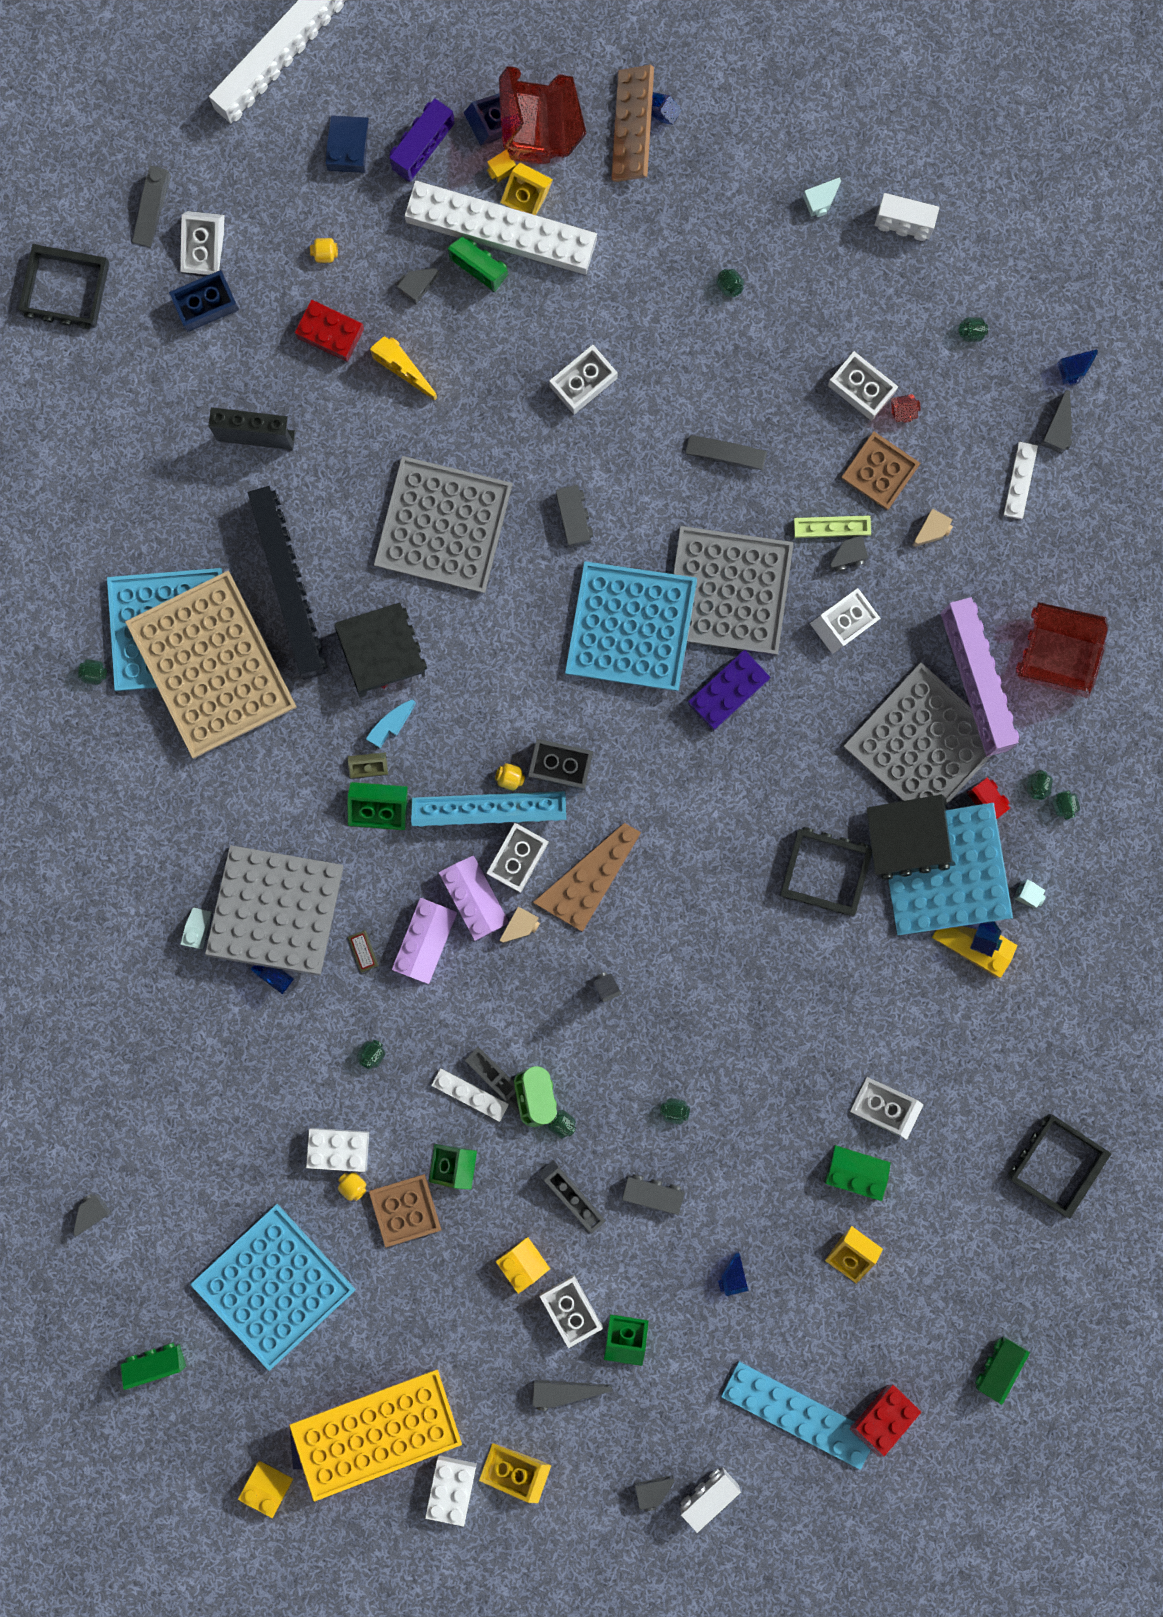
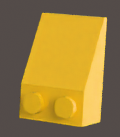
M492 1443L479 1481L527 1503H538L551 1465Z

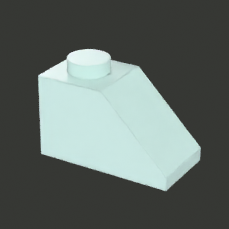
M840 177L804 191L803 197L811 217L815 215L821 217L827 214L840 186Z
M1027 879L1020 882L1013 899L1032 908H1037L1045 900V895H1043L1045 890Z
M198 908L192 909L185 925L181 945L203 949L212 912Z

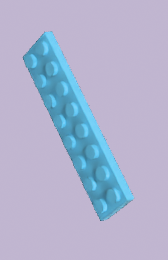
M565 791L412 798V826L566 820Z
M738 1361L721 1397L861 1470L870 1449L850 1430L855 1421Z

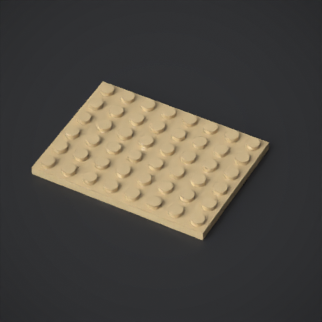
M229 570L125 621L193 759L297 708Z

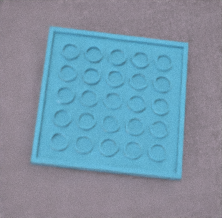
M584 561L565 674L679 691L697 578Z
M222 568L107 577L115 691L158 688L125 621L222 574Z
M994 803L946 810L952 860L955 862V865L950 866V869H931L930 873L925 874L913 872L911 876L907 877L895 875L893 879L888 880L897 935L1013 918Z
M278 1203L190 1284L268 1371L279 1363L356 1290Z

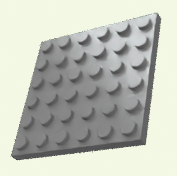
M402 456L374 567L485 594L513 483Z
M681 526L674 574L697 578L687 642L778 655L794 542Z
M922 663L912 671L843 746L902 801L942 794L948 804L991 757H986L971 707Z
M230 845L205 955L213 958L321 976L344 865Z

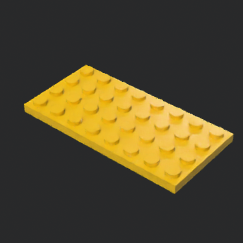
M438 1369L289 1424L314 1502L462 1445Z

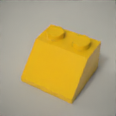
M519 163L510 174L500 203L512 209L536 215L548 194L553 179Z
M851 1226L840 1238L825 1261L857 1284L876 1264L883 1248Z
M529 1237L496 1259V1263L518 1294L550 1270V1267Z
M259 1460L238 1500L273 1518L293 1478Z

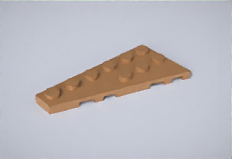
M624 823L533 903L583 932L641 832Z

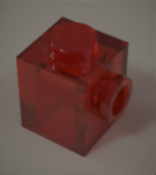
M913 394L890 398L892 416L896 422L902 421L907 423L913 421V419H918V411H921L919 400H916Z

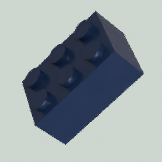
M222 270L169 292L187 332L239 310Z

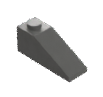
M1069 390L1063 393L1041 445L1061 454L1065 449L1068 450L1073 441L1070 439L1072 435V418Z

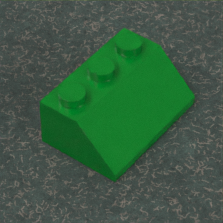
M462 236L451 244L448 248L450 260L493 292H496L508 276L507 266L500 260L497 262L491 258L492 255L485 249L480 250L476 247L477 244L470 238L465 239Z
M350 782L348 792V826L405 830L408 786Z
M835 1145L824 1183L882 1201L888 1183L891 1162Z
M1004 1336L996 1341L993 1348L995 1349L993 1356L987 1358L984 1364L986 1367L984 1373H980L975 1381L978 1391L1003 1405L1030 1354L1024 1347Z
M174 1342L163 1345V1349L156 1351L155 1348L144 1352V1356L137 1357L136 1354L126 1357V1361L121 1364L123 1389H130L181 1372L187 1366L180 1344L174 1345Z

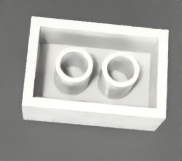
M884 193L874 226H877L881 231H896L900 236H907L909 234L915 236L914 238L920 241L929 240L935 227L939 207Z
M592 345L554 376L549 383L552 390L571 412L576 414L617 379L618 373L597 348Z
M855 351L839 368L828 384L831 389L871 421L898 388L896 384Z
M514 823L491 864L487 875L521 893L549 841Z
M310 1128L306 1168L367 1171L369 1132Z
M575 1275L540 1293L542 1302L568 1348L603 1329Z
M438 1456L425 1519L464 1526L477 1463Z
M718 1468L709 1475L711 1478L706 1483L701 1482L695 1488L696 1493L691 1497L689 1495L680 1502L682 1505L680 1506L681 1516L697 1533L741 1493L739 1485L724 1468L720 1470Z

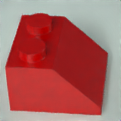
M988 777L966 792L975 805L994 803L996 819L1010 809L1008 805L1010 804L1009 800L1005 795H1000L997 791V784L992 779L989 780Z

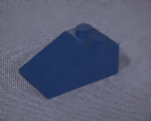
M518 88L473 101L463 112L480 146L494 142L534 122Z
M331 115L326 151V167L328 171L365 173L368 117Z

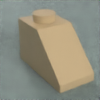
M932 509L913 546L917 547L940 540L944 535L948 536L953 528L950 525L953 519Z
M518 907L500 941L504 943L528 936L531 932L535 933L540 925L537 922L539 918Z

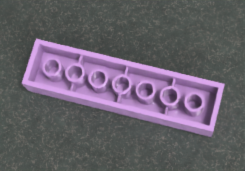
M971 597L949 603L940 614L986 757L1009 751L1019 743V734L1014 729L1012 723L1013 716L1008 711L1006 705L1007 697L1002 692L1001 679L995 671V660L990 655L989 642L983 634V623L978 618V608L976 603H973Z

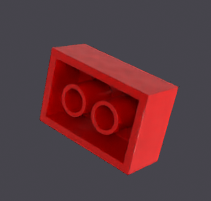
M311 299L295 331L297 339L348 362L364 331L363 323Z
M893 1384L887 1385L851 1426L850 1430L878 1457H885L921 1414V1411Z

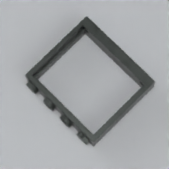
M32 244L18 310L28 319L40 317L43 321L53 323V320L61 321L60 324L65 326L77 324L80 328L90 330V327L96 328L110 264L108 259ZM40 257L100 268L90 319L29 308Z
M808 827L798 829L779 896L854 917L871 860L872 849L865 843L858 842V845L852 844L850 839L840 837L839 840L834 839L832 834L821 832V835L813 833L814 829ZM803 837L865 854L851 907L788 890Z
M1049 1114V1116L1045 1115L1039 1125L1042 1127L1038 1133L1034 1132L1030 1137L1029 1142L1031 1144L1029 1147L1021 1151L1018 1164H1014L1010 1168L1008 1179L1070 1219L1112 1153L1056 1116ZM1052 1123L1098 1152V1155L1064 1208L1018 1178Z

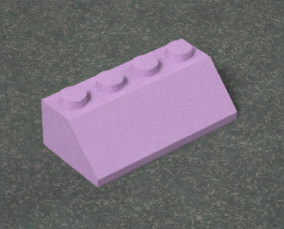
M474 856L439 872L475 941L509 924Z
M420 898L392 970L429 984L457 912Z

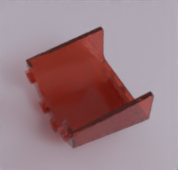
M507 66L499 76L502 141L503 147L509 153L510 159L547 164L550 163V159L557 156L562 158L569 156L586 135V128L573 77L560 74L555 76L549 85L517 81L521 76L520 69Z
M1038 602L1037 607H1033L1031 618L1034 619L1035 625L1034 629L1029 631V647L1025 648L1023 660L1018 662L1016 667L1019 679L1089 699L1092 688H1094L1106 646L1105 640L1109 628L1107 618Z

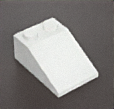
M190 211L182 214L180 272L210 275L219 271L224 236V215Z
M857 588L812 621L810 625L833 654L881 618Z
M867 1077L850 1112L907 1140L923 1104L908 1095Z

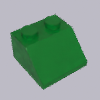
M434 1144L429 1182L457 1189H472L477 1151Z
M610 1314L604 1360L642 1366L646 1350L649 1320Z

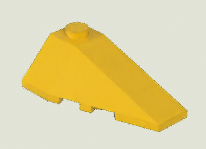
M384 336L370 348L374 360L433 400L437 399L435 391L399 346L400 343L392 337L388 339Z
M964 926L938 929L932 936L936 941L996 978L1002 977L1018 946L1002 935Z

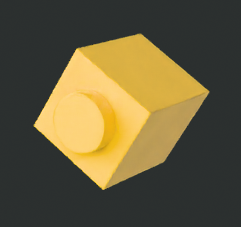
M505 150L487 161V172L491 179L495 178L497 182H500L508 177L517 165L508 151Z

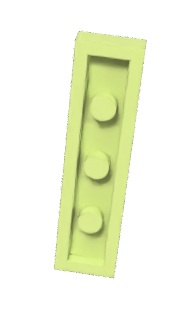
M870 516L794 518V538L871 536Z

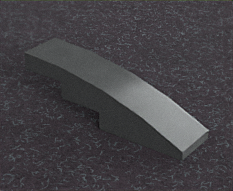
M690 435L686 454L706 458L711 461L723 462L731 466L763 470L767 451L736 443Z
M478 1046L465 1061L520 1115L514 1081Z

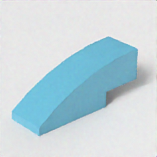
M409 700L389 712L372 729L366 740L381 748L390 732L397 736L416 702Z

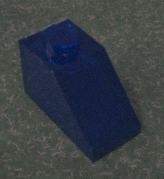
M653 92L651 116L662 123L673 125L678 119L682 108L670 95Z
M1098 350L1060 359L1057 364L1063 384L1069 383L1070 386L1081 383L1080 380L1088 372L1098 354Z
M995 921L979 924L970 949L992 957L995 950L999 951L1002 940L999 939L1002 931Z
M253 965L251 968L256 975L281 994L286 991L294 980L289 973L282 969Z
M735 1251L720 1275L721 1280L718 1281L720 1292H724L725 1296L749 1291L740 1253Z

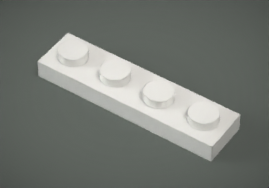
M1023 442L1018 443L1003 516L1019 520L1023 519L1038 448L1037 445Z
M441 1068L432 1084L433 1087L499 1122L509 1105Z

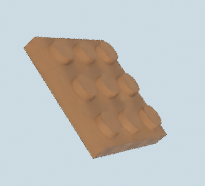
M873 432L841 479L888 511L921 463L876 432Z
M425 1174L369 1191L385 1248L442 1230Z

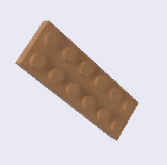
M652 65L618 70L611 178L614 182L646 178L648 175L654 67Z

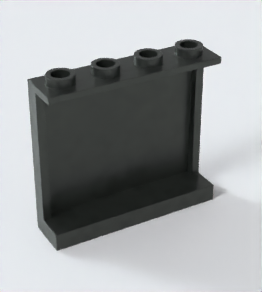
M214 407L210 409L208 427L219 442L293 450L295 430H287L288 416Z
M400 602L335 622V631L359 698L367 696L366 691L419 674H421L422 678L425 677L427 665L425 659L420 658V645L418 641L415 642L413 636H415L412 624L408 625L406 620L409 619L407 610L402 608Z
M942 794L867 807L876 876L882 878V880L893 879L895 875L907 877L911 876L913 872L925 874L930 873L931 869L948 870L950 866L955 865V862L952 860L945 810L947 802Z

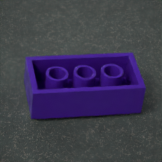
M436 98L425 105L423 114L420 117H416L412 123L413 127L411 130L403 134L401 143L398 147L395 146L389 154L392 170L408 182L412 181L455 124L453 111Z
M744 650L689 700L688 705L714 732L764 686L771 677Z

